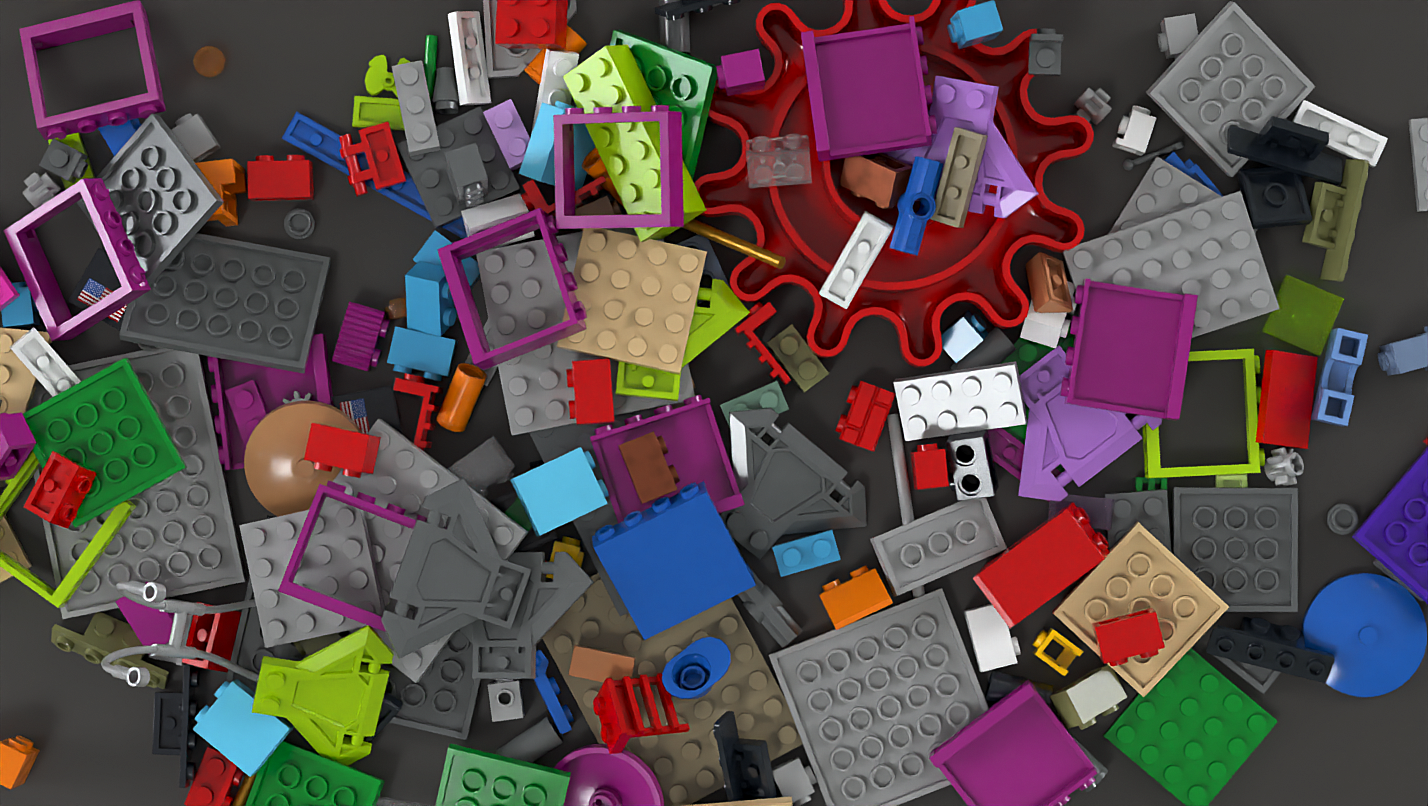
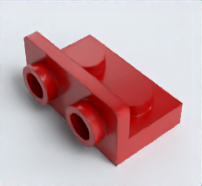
M52 451L24 508L49 523L68 528L77 516L84 497L91 489L96 472L80 466L60 453Z
M208 746L184 805L231 806L233 798L229 797L233 785L238 787L244 772L217 749Z

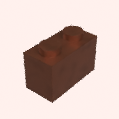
M884 153L848 157L844 161L839 185L851 190V194L854 196L869 198L875 201V205L880 208L892 209L897 205L899 197L906 191L913 166Z
M653 431L618 446L641 504L677 490L675 484L680 482L674 465H667L664 454L668 453V449L662 435L656 437Z

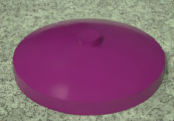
M607 744L583 746L567 754L554 767V769L571 772L564 806H664L663 793L654 773L639 757L623 749L622 753L609 754Z

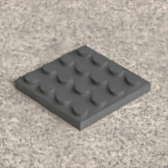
M153 113L96 177L102 178L106 189H109L110 198L116 211L122 218V225L129 240L134 245V252L140 266L145 271L144 275L149 286L224 203L162 118ZM82 198L76 203L79 205L84 214L95 227L94 222L87 209V206Z
M1172 487V554L1229 606L1225 612H1298V488Z

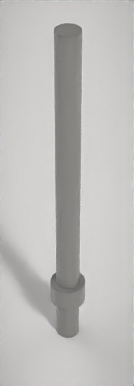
M898 413L888 415L887 421L902 524L905 525L914 521ZM924 585L912 589L913 599L925 595Z

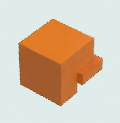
M234 159L195 163L224 201L208 221L218 220L226 227L238 225L237 199L235 194L247 193L245 168Z

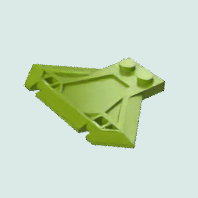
M712 279V288L699 287L681 369L750 313L724 280ZM697 300L710 301V308L697 307ZM618 361L616 395L678 401L681 372L679 375Z
M367 625L301 661L263 656L252 704V713L287 718L319 755L348 766L366 757L371 752L372 743L363 740L364 737L375 735L389 677V671L381 669V665L392 664L394 652L376 631ZM361 661H362V662H368L369 664H368V665H363V664H361ZM344 734L352 735V737H344Z

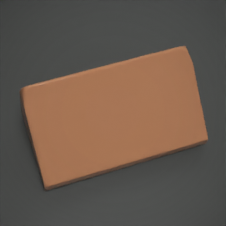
M1039 252L1025 266L1034 311L1039 313L1071 312L1073 308L1063 261Z
M575 644L569 675L603 683L606 678L622 680L624 676H630L631 679L636 657Z

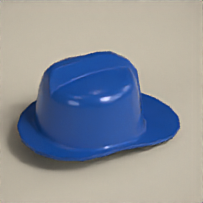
M714 637L701 638L693 642L666 664L662 672V683L665 690L672 696L680 699H698L705 696L712 686L728 671L731 663V653L728 646L722 640Z

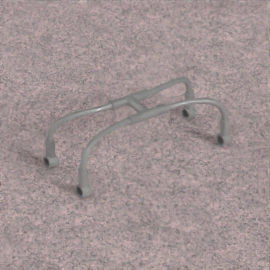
M121 581L117 583L116 589L124 597L138 604L159 609L161 612L175 614L169 645L152 644L151 646L129 647L112 652L103 658L101 662L102 668L106 672L111 673L113 677L126 680L130 686L145 687L150 680L148 669L144 667L128 668L121 665L113 666L110 663L122 657L147 653L160 657L201 658L209 660L250 680L258 681V674L223 657L197 650L195 647L181 646L187 615L203 616L204 614L224 613L256 607L255 599L218 606H205L202 603L164 600L166 588L161 583L149 582L146 584L137 581Z

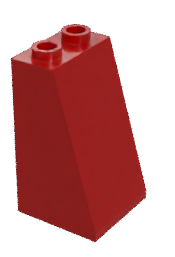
M1073 502L991 559L973 577V580L1009 628L1015 626L1090 571L1110 553L1106 538L1100 532L1096 533L1089 524L1090 518L1083 508H1077Z

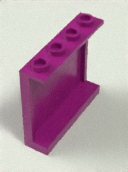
M909 16L910 24L814 37L813 31L801 32L819 162L932 145L931 135L937 134L935 115L928 116L927 105L933 104L930 85L924 86L923 75L928 74L926 55H919L918 45H924L922 27H915L914 16Z
M1085 278L1083 285H1077L1074 303L1079 304L1078 316H1072L1070 334L1075 335L1073 347H1067L1065 365H1069L1070 370L1069 377H1063L1060 396H1065L1064 404L1174 421L1179 420L1198 295L1160 292L1095 282Z
M315 334L313 336L305 373L208 356L209 371L215 373L216 384L211 385L213 403H218L219 415H215V428L217 434L221 433L223 446H218L220 464H225V470L243 469L246 450L225 390L256 380L267 413L284 405L283 399L290 401L295 399L294 391H298L302 399L308 393H311L312 398L310 401H318L334 406L325 334Z
M697 395L683 400L685 406L673 409L671 404L653 410L655 416L643 419L642 414L624 420L625 426L613 429L612 424L594 429L596 435L591 436L590 440L618 523L624 521V518L634 511L642 512L652 507V504L660 498H670L680 493V490L688 484H699L703 481L719 514L745 505L710 405V398L702 400L701 395ZM654 431L656 437L662 435L668 449V453L664 454L668 466L674 465L680 482L675 484L677 490L641 504L618 446Z
M1029 679L929 753L930 761L936 768L939 767L968 806H1063L1071 799L1069 794L1077 788L1081 791L1088 788L1095 782L1094 776L1098 774L1095 765Z

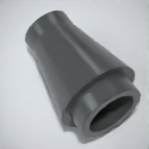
M441 67L437 69L431 105L434 106V112L437 114L451 115L459 112V106L461 105L459 103L454 68Z

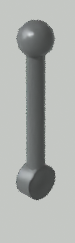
M1183 141L1134 160L1126 159L1123 162V168L1131 171L1138 164L1184 148Z

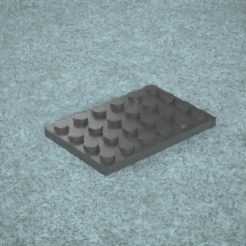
M196 233L150 285L151 290L127 304L119 333L120 340L305 373L331 265V258Z

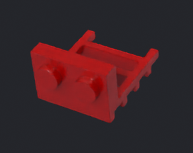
M601 176L576 190L575 205L578 208L584 206L582 201L590 196H593L595 201L600 198L598 192L604 189L601 184L606 182L605 178ZM533 179L522 185L526 192L521 197L529 211L541 208L549 216H556L555 203L548 206Z
M758 302L748 310L750 312L747 315L748 319L736 327L734 332L738 336L744 333L749 339L746 347L749 350L755 347L761 354L757 361L761 365L767 362L773 371L769 376L772 379L778 376L784 385H787L791 379L754 334V331L776 315L777 311L770 302L764 306L761 302Z
M404 373L403 379L395 378L393 390L424 396L414 439V445L424 451L425 448H431L432 442L426 441L428 430H435L436 424L430 423L432 411L439 412L440 406L434 405L436 393L443 394L444 388L424 384L426 378Z
M658 673L654 677H647V674H644L639 678L630 679V676H624L622 680L606 678L593 700L594 712L597 716L599 715L602 725L601 737L603 742L607 743L609 754L622 753L630 738L682 733L690 730L688 723L679 724L671 694L665 690L662 683V673ZM650 685H657L668 726L661 725ZM639 686L651 727L644 728L633 687Z

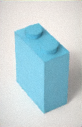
M557 100L555 106L542 102L519 174L555 186L553 115L565 114V108H574V106ZM573 124L575 191L583 187L587 172L582 168V163L589 152L596 148L585 124Z
M579 447L510 480L537 537L608 504L605 499L609 496L608 490L602 479L596 480L592 471L596 466L589 451L583 452L582 448Z
M238 679L233 680L231 683L225 681L214 694L218 698L211 707L206 705L195 717L198 723L193 730L251 777L259 771L294 726L283 717L252 713L255 693Z

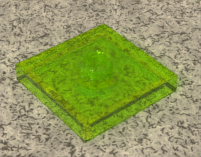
M1285 275L1276 296L1279 309L1269 313L1262 332L1320 356L1344 298L1292 276Z

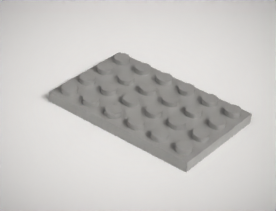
M1241 191L1078 244L1073 249L1063 252L1072 283L1075 286V292L1077 285H1083V280L1088 278L1090 281L1180 295L1185 293L1198 295L1192 338L1279 309Z

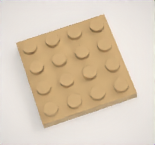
M584 228L573 275L578 289L574 290L577 301L583 303L587 313V318L584 319L587 329L559 340L557 348L680 375L707 251L652 239L640 242L638 236L603 228ZM566 308L562 322L570 320Z
M1137 521L1110 549L1108 556L1077 584L1052 613L1100 656L1092 623L1153 608L1157 614L1165 648L1159 649V654L1152 657L1140 658V655L1128 657V662L1125 664L1110 666L1139 694L1145 697L1229 606Z

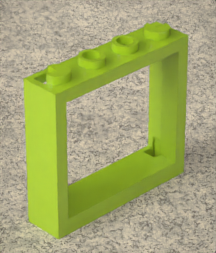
M1254 349L1189 352L1188 362L1243 359L1248 464L1161 468L1159 427L1152 430L1146 423L1142 427L1145 478L1261 473L1260 466L1265 465L1264 448H1259V443L1255 442L1258 423L1257 405H1260L1261 387L1256 386L1255 374L1260 373V359L1258 355H1254Z
M33 450L14 479L5 481L8 486L0 495V521L40 467V463ZM127 500L114 508L57 589L2 550H0V567L57 608L65 607L136 508V505Z

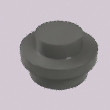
M294 209L286 215L284 228L290 237L298 240L305 239L313 233L315 220L307 210Z
M1348 504L1333 506L1327 514L1328 527L1337 534L1351 533L1358 524L1356 510Z

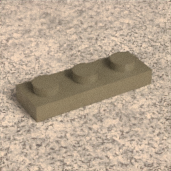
M954 127L935 199L936 209L934 215L930 218L931 220L957 228L964 227L988 135Z

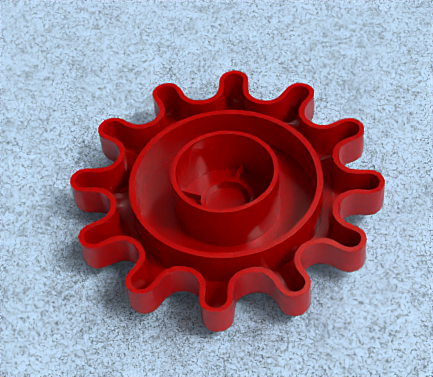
M842 0L844 7L842 19L835 26L824 30L808 28L788 6L781 3H770L758 13L756 35L774 60L772 75L765 82L764 89L727 96L726 88H719L718 80H716L707 118L709 121L736 133L741 141L742 155L732 169L701 176L694 182L706 208V211L701 213V215L705 217L739 215L747 219L756 232V245L786 259L784 267L779 269L753 257H746L731 273L730 289L734 295L742 302L755 303L781 285L792 284L801 287L812 298L814 305L813 317L807 330V345L812 353L823 358L834 357L843 350L856 322L866 317H881L894 326L902 358L914 367L931 365L939 358L942 352L940 317L949 305L957 302L974 304L993 325L1002 329L1013 328L1022 323L1028 315L1029 302L1010 273V263L1015 252L1020 247L1026 245L1040 246L1053 252H1066L1081 242L1085 231L1083 221L1078 214L1049 201L1042 185L1044 172L1050 164L1080 157L1091 147L1094 140L1092 126L1085 118L1078 115L1049 118L1038 114L1032 108L1028 100L1027 89L1029 82L1036 75H1028L1029 37L1031 34H1037V29L1026 30L1003 47L991 48L979 43L959 49L957 42L952 43L947 25L951 24L950 19L958 10L974 6L976 0H932L928 9L916 15H903L894 11L887 0ZM909 16H914L915 27H922L924 45H918L919 55H926L928 74L923 75L924 86L930 85L933 95L936 76H943L999 87L993 122L1039 194L1007 218L994 217L995 207L986 205L983 214L968 211L963 228H957L931 219L927 220L918 256L890 248L899 216L897 205L892 209L880 208L875 205V201L869 198L854 196L851 194V190L839 185L845 158L820 162L818 160L801 32L813 31L814 37L910 24ZM931 104L927 105L928 111L930 110ZM990 185L989 193L996 194L998 186ZM914 201L913 211L916 213L920 208L919 201ZM867 211L892 225L893 229L848 308L845 309L821 296L819 292L863 214Z

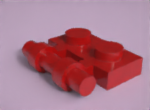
M388 121L358 130L361 143L353 144L351 134L339 137L342 147L339 150L340 155L346 161L350 174L347 178L349 185L354 187L356 197L368 194L365 184L368 180L373 179L377 191L407 182ZM362 153L366 154L370 169L361 171L357 155Z

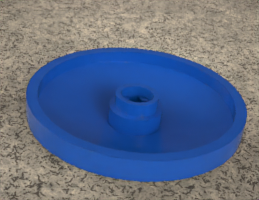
M1354 573L1331 581L1313 597L1306 609L1301 631L1304 635L1305 647L1330 653L1335 657L1330 675L1325 684L1339 692L1356 697L1380 696L1402 686L1419 667L1427 644L1425 618L1415 598L1396 581L1377 574Z

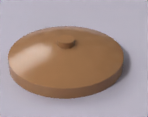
M318 401L287 403L265 415L251 433L244 456L246 479L256 499L274 515L279 517L309 510L319 484L327 486L328 480L333 482L342 468L334 466L332 472L315 469V462L304 460L312 423L362 433L357 424L336 407Z

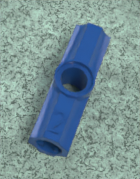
M915 156L906 191L898 199L899 216L890 248L918 256L927 220L935 213L936 204L934 196L943 163ZM916 199H919L920 208L914 213L913 203Z

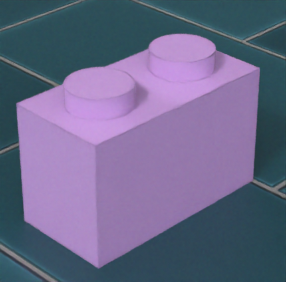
M509 99L483 113L511 171H514L522 165L530 137L514 103Z

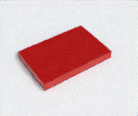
M1266 350L1256 443L1308 449L1318 357Z

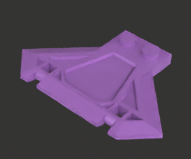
M936 76L932 95L933 104H931L928 111V116L935 115L937 134L931 135L932 145L882 152L910 166H913L915 156L943 163L934 196L935 200L954 127L964 128L988 135L968 208L969 212L983 214L985 206L989 205L995 207L994 217L1007 218L1039 194L993 122L999 89L997 86ZM990 185L998 186L996 194L989 193Z
M1060 345L1019 376L1024 403L1029 408L1018 496L1062 501L1068 496L1063 488L1072 480L1078 487L1083 485L1142 439L1137 430L1146 423L1154 430L1161 425L1162 419L1136 415L1129 421L1125 416L1126 413L1064 404L1065 396H1060L1063 377H1069L1070 366L1065 365L1066 353ZM1061 464L1065 471L1055 478L1051 471Z

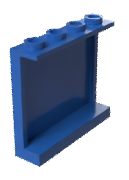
M704 481L699 484H688L680 490V493L670 498H660L652 504V507L642 512L634 511L628 514L624 521L614 526L606 525L592 536L593 548L644 640L756 586L753 572L740 554L707 492Z

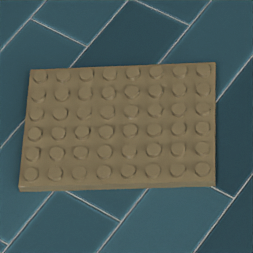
M599 573L590 577L594 583L542 638L599 744L607 743H604L601 737L602 725L599 715L597 716L594 712L593 700L597 696L603 682L569 675L575 644L636 657L631 679L639 678L644 674H647V677L657 676L658 673L663 672L666 664L672 658L701 638H718L728 646L731 653V663L728 671L712 686L705 696L698 699H680L671 695L679 724L688 723L690 728L688 732L630 738L624 747L625 750L633 753L646 763L654 773L663 793L664 806L690 805L724 787L725 781L722 767L719 764V750L713 729L714 723L726 711L734 712L739 738L766 740L770 762L803 744L787 701L732 598L644 640L630 613L619 616ZM650 685L661 725L668 726L657 685ZM639 686L633 687L644 728L651 727Z

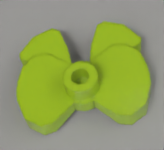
M375 56L369 62L370 68L365 76L367 92L374 96L383 90L392 91L398 98L393 73L387 72L386 56ZM401 58L397 65L410 63V61Z

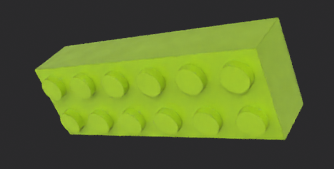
M628 45L605 46L563 76L577 108H584V114H593V107H612V113H622V106H641V112H651V105H656ZM659 122L585 124L627 214H661ZM682 159L685 225L706 211V208ZM636 227L634 229L640 242H644L649 239H663L680 227Z

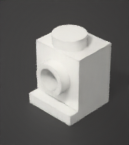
M1133 106L1128 117L1123 115L1117 132L1122 134V137H1117L1113 141L1112 146L1142 156L1146 151L1156 117L1150 116L1151 111L1146 108Z

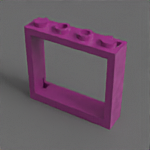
M140 0L19 29L36 125L45 141L54 138L62 140L67 135L79 132L91 133L99 127L107 125L119 126L125 124L128 120L140 117L148 118L151 113L156 114L166 111L148 16ZM135 27L148 93L47 117L36 51Z
M651 105V112H641V106H622V113H612V107H593V114H584V108H565V114L553 115L556 229L684 226L681 112L669 111V105ZM659 122L661 214L575 216L573 124Z
M102 178L81 179L3 230L51 341L73 339L151 290L144 275L145 271L140 266L134 252V245L125 232L122 218L116 211L110 198L109 189H106ZM83 198L122 287L72 318L34 229Z
M541 208L437 249L473 364L483 370L587 329L584 319L587 318L585 307L581 301H577L574 290L578 289L577 282L572 272H568L565 264L568 261L567 252L563 244L558 243L555 234L559 232V229H556V220L553 215L549 216ZM540 229L570 320L490 351L461 260Z
M328 480L327 486L322 484L318 486L278 591L386 632L381 622V615L294 583V579L326 497L411 529L414 528L417 519L426 522L427 517L418 514L416 520L404 516L406 509L390 503L387 504L386 509L374 504L376 498L358 492L357 496L353 497L344 493L346 490L345 486Z

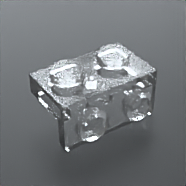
M788 134L778 138L758 136L752 140H746L749 188L812 183L809 138L807 135Z

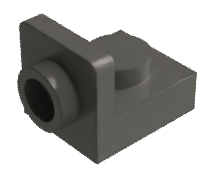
M1043 28L1037 29V34L1030 35L1028 75H1061V43L1063 42V34H1056L1055 29Z
M52 139L39 166L69 182L75 183L76 179L80 180L88 168V163L86 162L88 156L56 139Z

